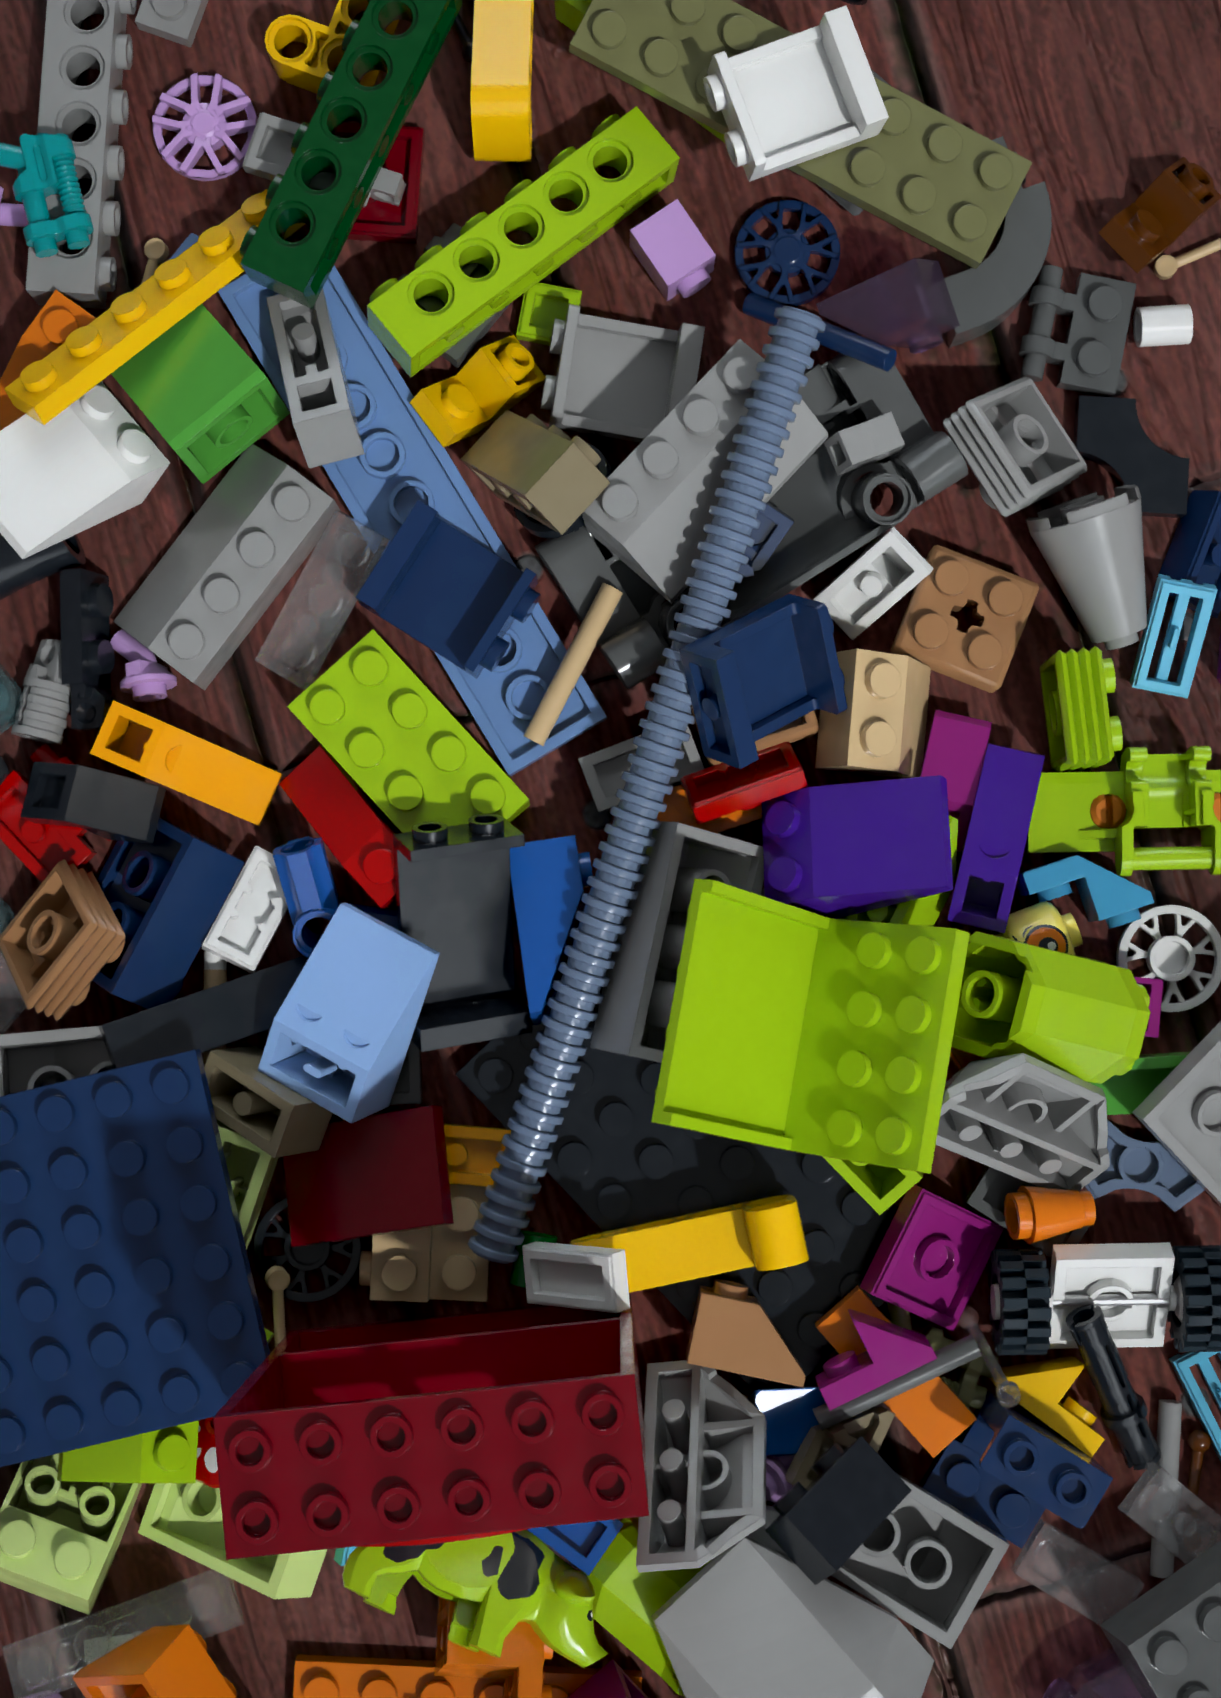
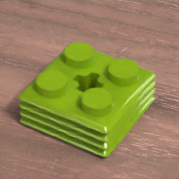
M1096 646L1090 650L1083 647L1077 652L1072 648L1066 653L1059 650L1044 661L1039 668L1051 769L1055 772L1065 770L1071 772L1076 769L1082 771L1086 768L1092 770L1109 763L1114 757V751H1121L1123 748L1121 722L1118 716H1109L1107 693H1114L1116 689L1114 664L1111 658L1103 659L1102 651Z

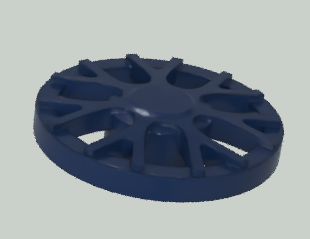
M795 200L775 201L757 209L742 225L735 243L736 269L748 291L790 307L806 304L820 296L832 283L840 261L839 238L831 221L817 208ZM783 212L801 214V221L797 231L783 228ZM779 213L776 219L771 216L772 214ZM807 216L813 220L810 222H806L805 218ZM764 218L776 230L768 240L762 238L753 230V227ZM819 224L826 233L827 238L816 244L809 245L804 234ZM748 235L754 239V241L745 242ZM830 244L831 251L824 250L823 247ZM764 248L765 261L745 265L743 249ZM810 254L831 259L826 274L807 266ZM767 269H770L772 273L780 277L772 293L757 284ZM757 270V274L752 279L748 271ZM803 273L809 290L793 295L788 278ZM815 277L821 281L814 286L811 278ZM780 288H785L787 296L777 294Z

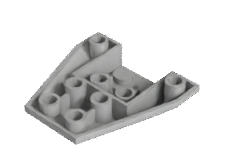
M748 1536L712 1559L651 1616L685 1698H921L935 1661L894 1614L827 1578L814 1585L791 1559Z

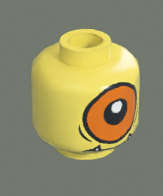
M1047 901L1009 914L1005 933L999 932L995 934V936L1075 955L1074 947L1083 944L1073 915L1070 912L1060 915L1057 908Z

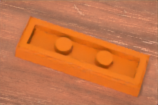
M858 1285L815 1323L818 1331L839 1354L853 1350L857 1356L867 1351L848 1309L891 1323ZM940 1376L883 1402L895 1413L900 1422L933 1458L977 1420L972 1411Z

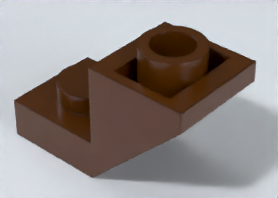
M1182 157L1165 169L1132 204L1112 217L1098 233L1138 274L1163 254L1221 199V195L1214 189L1213 179L1205 169L1195 163H1189L1185 157Z

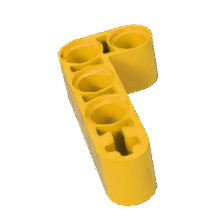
M339 0L329 27L291 14L280 16L271 22L266 30L264 41L277 75L289 84L317 94L325 74L328 71L333 72L344 55L342 52V42L349 25L358 13L366 10L369 2L367 0ZM399 20L390 23L385 32L394 35ZM301 42L307 45L304 53L298 57L286 58L281 55L283 48L289 43ZM380 70L366 73L362 77L360 84L373 87Z
M474 0L470 92L474 161L531 162L534 0Z
M792 1194L766 1197L577 1238L570 1242L571 1245L625 1249L629 1293L754 1266L758 1271H769L795 1266L809 1260L798 1203Z

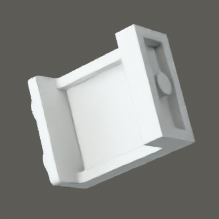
M847 5L824 13L820 24L813 28L728 58L725 51L714 54L707 71L708 76L703 78L705 93L714 112L722 111L729 132L724 134L729 157L736 168L743 166L749 182L874 137L880 133L889 118Z

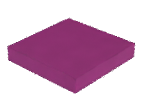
M915 1184L906 1192L864 1276L860 1288L873 1296L954 1331L1004 1228Z

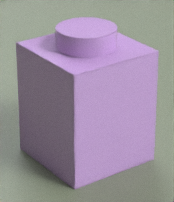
M678 199L630 230V248L666 301H669L679 293L683 298H688L710 282L711 277L709 274L714 270L716 255Z

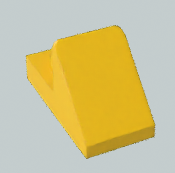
M1064 1357L996 1368L992 1378H989L998 1389L1090 1458L1093 1457L1105 1440L1092 1427V1424L1097 1419L1094 1414L1070 1396H1068L1063 1404L1060 1403V1400L1085 1366L1076 1357Z

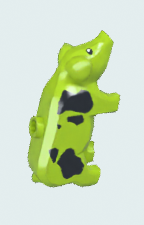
M527 1530L437 1544L356 1547L349 1554L343 1568L342 1578L345 1588L362 1596L363 1602L392 1615L395 1614L396 1597H398L403 1585L412 1575L424 1588L433 1594L456 1602L447 1639L473 1652H479L480 1650L500 1658L505 1637L518 1622H527L545 1645L583 1668L595 1663L608 1654L598 1644L594 1634L593 1600L595 1598V1588L589 1578L583 1572L571 1567Z

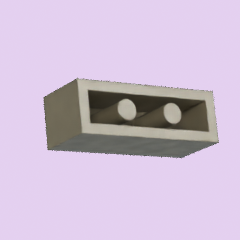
M507 409L461 458L464 464L496 497L561 535L566 532L610 484L609 480L596 468L597 464L601 461L600 456L580 437L575 436L571 439L554 424L548 428L533 414H530L525 419Z

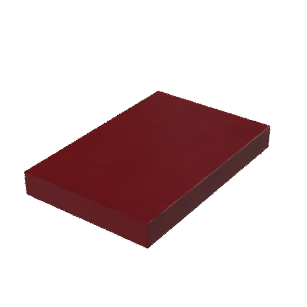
M430 1105L372 1115L352 1124L346 1120L332 1122L328 1124L319 1150L283 1156L291 1247H303L454 1224L442 1106Z

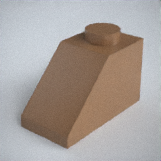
M719 1279L714 1280L713 1288L699 1286L686 1349L687 1363L804 1387L806 1375L801 1365L758 1299L747 1295L748 1286Z

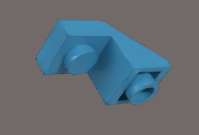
M1078 855L1021 872L1018 875L1016 884L1020 897L1036 893L1040 903L1072 893L1069 882L1075 880L1088 921L1094 922L1105 919L1108 929L1141 919L1138 908L1155 903L1150 891Z

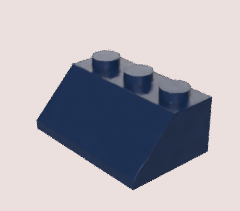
M160 816L153 844L117 841L97 878V882L125 933V945L120 956L114 962L106 963L92 981L109 993L147 1009L172 1001L180 992L184 977L200 947H202L245 862Z

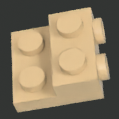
M450 1184L454 1224L373 1236L372 1251L361 1252L359 1284L360 1286H370V1300L428 1302L429 1299L487 1302L490 1260L476 1255L468 1246L470 1237L477 1236V1232L473 1228L475 1221L483 1218V1215L479 1212L482 1202H488L489 1199L484 1194L486 1187Z

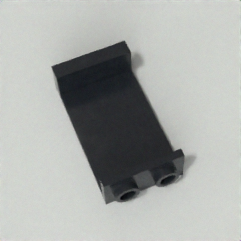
M497 814L475 815L468 819V824L448 827L441 822H423L412 826V832L393 834L398 930L440 952L411 1041L421 1052L532 1033L529 1009L515 996L510 848L525 846L524 834L505 818Z

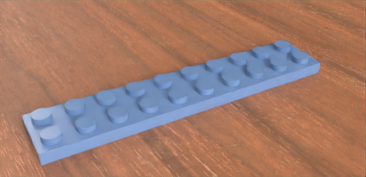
M334 265L323 286L365 454L322 466L376 556L380 560L419 499L438 511L442 521L516 567L446 449L409 403L414 396L382 343L368 327L367 318ZM246 273L224 286L218 293L289 409L266 297L278 295L279 293L251 281ZM538 602L524 623L516 619L513 621L503 639L510 642L509 647L492 672L483 668L476 679L435 653L509 777L607 719L583 676L580 675L544 746L523 736L567 652Z

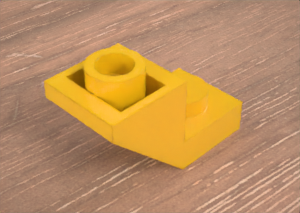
M514 335L481 347L455 376L421 389L409 403L441 445L446 447L481 431L500 417L506 409L509 410L539 388L545 381V375L534 362L531 353L520 344Z

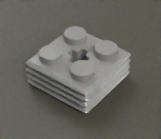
M1029 377L1020 378L967 401L966 405L959 407L958 411L952 413L951 417L943 421L944 428L949 437L955 443L979 481V490L983 500L1004 517L1062 490L1064 486L1070 484L1072 480L1087 471V464L1033 380Z

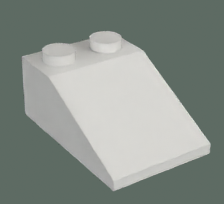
M101 381L45 425L25 414L0 431V533L22 559H25L142 504L170 462Z

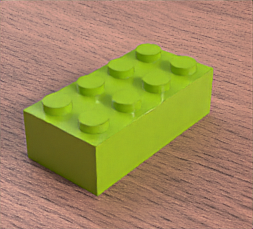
M374 629L287 706L402 833L412 832V826L423 822H441L446 824L447 827L468 824L470 817L479 814H497L511 823L530 806L529 798Z

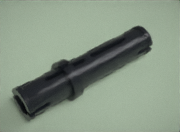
M1090 1304L1076 1308L1068 1314L1065 1322L1075 1339L1089 1377L1100 1398L1102 1405L1100 1415L1104 1425L1115 1434L1127 1467L1131 1468L1133 1466L1134 1470L1147 1469L1159 1461L1162 1453L1148 1426L1146 1419L1148 1408L1141 1395L1135 1393L1130 1383L1128 1373L1115 1342L1112 1340L1101 1308L1099 1306L1094 1308V1305Z

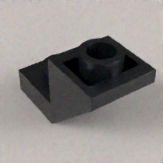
M34 762L20 817L39 824L80 827L108 840L153 844L166 788L81 765Z

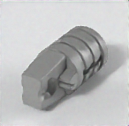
M42 639L34 663L30 664L22 685L24 688L20 694V704L16 710V721L12 726L11 733L37 742L62 745L64 739L62 735L66 729V719L71 709V687L62 684L61 640Z

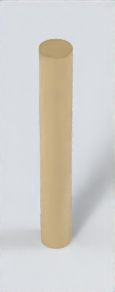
M602 583L523 735L524 737L544 746L623 595L618 589Z

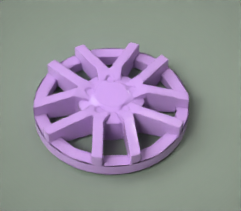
M194 73L189 78L172 86L166 93L162 92L159 98L160 102L152 116L153 136L160 155L174 171L193 180L214 181L226 178L242 168L258 118L250 98L239 86L223 78L220 74L213 76ZM201 86L213 87L210 103H201ZM191 89V104L177 99L182 93ZM223 89L233 94L237 99L221 104ZM171 107L183 113L182 121L164 118L168 108ZM242 110L246 111L248 120L227 122L226 118ZM163 129L178 133L167 146L163 139ZM248 132V139L240 151L229 136ZM189 143L192 149L183 163L177 161L174 155ZM223 145L235 157L224 166L220 164L214 153ZM205 152L215 167L211 170L193 169Z

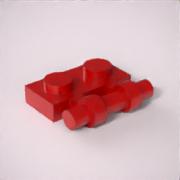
M48 744L42 745L30 757L33 763L74 764L67 756L60 758ZM13 770L0 785V839L41 883L56 864L63 859L66 860L68 865L74 863L77 870L82 868L97 854L82 838L87 830L80 827L39 824L20 817L29 781L19 771Z

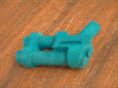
M61 133L22 134L19 138L21 146L0 142V166L18 170L19 176L14 181L12 187L15 200L23 202L28 225L23 228L26 245L33 247L35 255L40 258L57 254V242L66 240L68 248L72 250L89 246V234L94 231L91 216L85 210L83 196L80 193V183H78L76 167L74 166L76 155L73 142L69 139V136ZM59 194L61 196V206L65 214L55 220H51L46 197Z

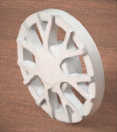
M1180 905L1157 906L1140 914L1141 919L1130 922L1120 937L1116 952L1117 966L1128 969L1127 962L1146 958L1150 972L1141 976V978L1154 979L1157 977L1167 981V989L1161 1003V1011H1186L1206 1001L1221 982V936L1215 926L1201 913ZM1174 914V936H1161L1158 915ZM1181 915L1190 919L1184 926L1181 924ZM1149 919L1152 920V928L1144 924ZM1196 922L1206 932L1207 936L1192 947L1182 937ZM1138 928L1144 930L1154 939L1147 952L1130 942ZM1209 941L1212 943L1213 951L1204 949V946ZM1130 948L1134 951V954L1127 957V951ZM1195 954L1214 956L1212 974L1193 970L1196 960ZM1189 976L1199 993L1188 1000H1184L1176 981ZM1201 977L1209 979L1205 987L1200 982ZM1172 994L1175 995L1178 1003H1169Z

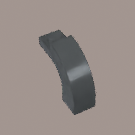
M1003 136L992 140L1007 148ZM1026 177L1024 178L997 231L994 251L977 269L970 268L935 282L929 298L948 348L973 340L998 326L1018 307L1034 283L1043 266L1051 238V205L1045 181L1023 189L1022 185L1026 182Z

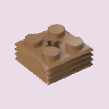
M935 545L925 559L934 569L915 586L892 644L891 653L910 656L929 666L935 672L993 693L1002 686L1037 596L1039 586L1037 583L940 545ZM964 606L973 610L972 617L978 621V626H970L965 633L957 630L958 620L950 616L951 610L959 612Z
M63 859L56 864L0 935V952L27 1009L30 1010L34 1007L37 1013L44 1011L46 1017L53 1015L57 1021L66 1014L71 1006H77L83 1002L89 992L91 981L106 963H112L120 956L126 938L93 872L86 874L84 868L77 870L74 863L68 865L66 860Z

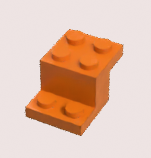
M438 1596L434 1676L504 1679L503 1698H552L551 1684H543V1665L545 1659H552L554 1650L543 1643L530 1624L518 1622L504 1639L500 1658L480 1650L479 1652H473L447 1639L456 1602Z

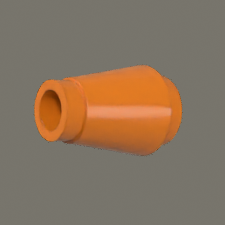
M1020 1186L1017 1192L1006 1195L1004 1216L1011 1238L1013 1240L1024 1239L1027 1244H1032L1083 1228V1226L1094 1225L1096 1206L1094 1198L1088 1190L1078 1191Z

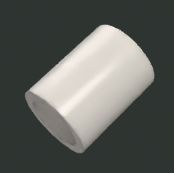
M1189 304L1136 307L1133 318V333L1136 346L1153 347L1190 344L1193 336L1191 306Z

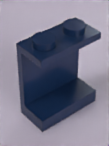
M418 499L355 598L361 606L477 679L483 668L490 672L496 668L510 642L503 639L504 635L515 619L521 623L526 621L541 594L534 590L538 584L536 573L528 568L524 572L442 521L438 511Z

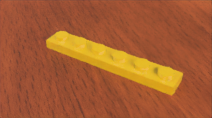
M268 189L246 199L241 205V209L220 225L204 231L195 244L176 258L165 261L158 266L154 275L133 291L117 297L107 311L87 326L80 327L71 332L61 346L42 360L33 362L25 367L20 377L4 388L13 405L42 425H45L245 270L240 264L243 259L240 257L241 244L249 228L253 225L259 226L268 208L265 204ZM296 223L290 226L284 234V240L306 223Z

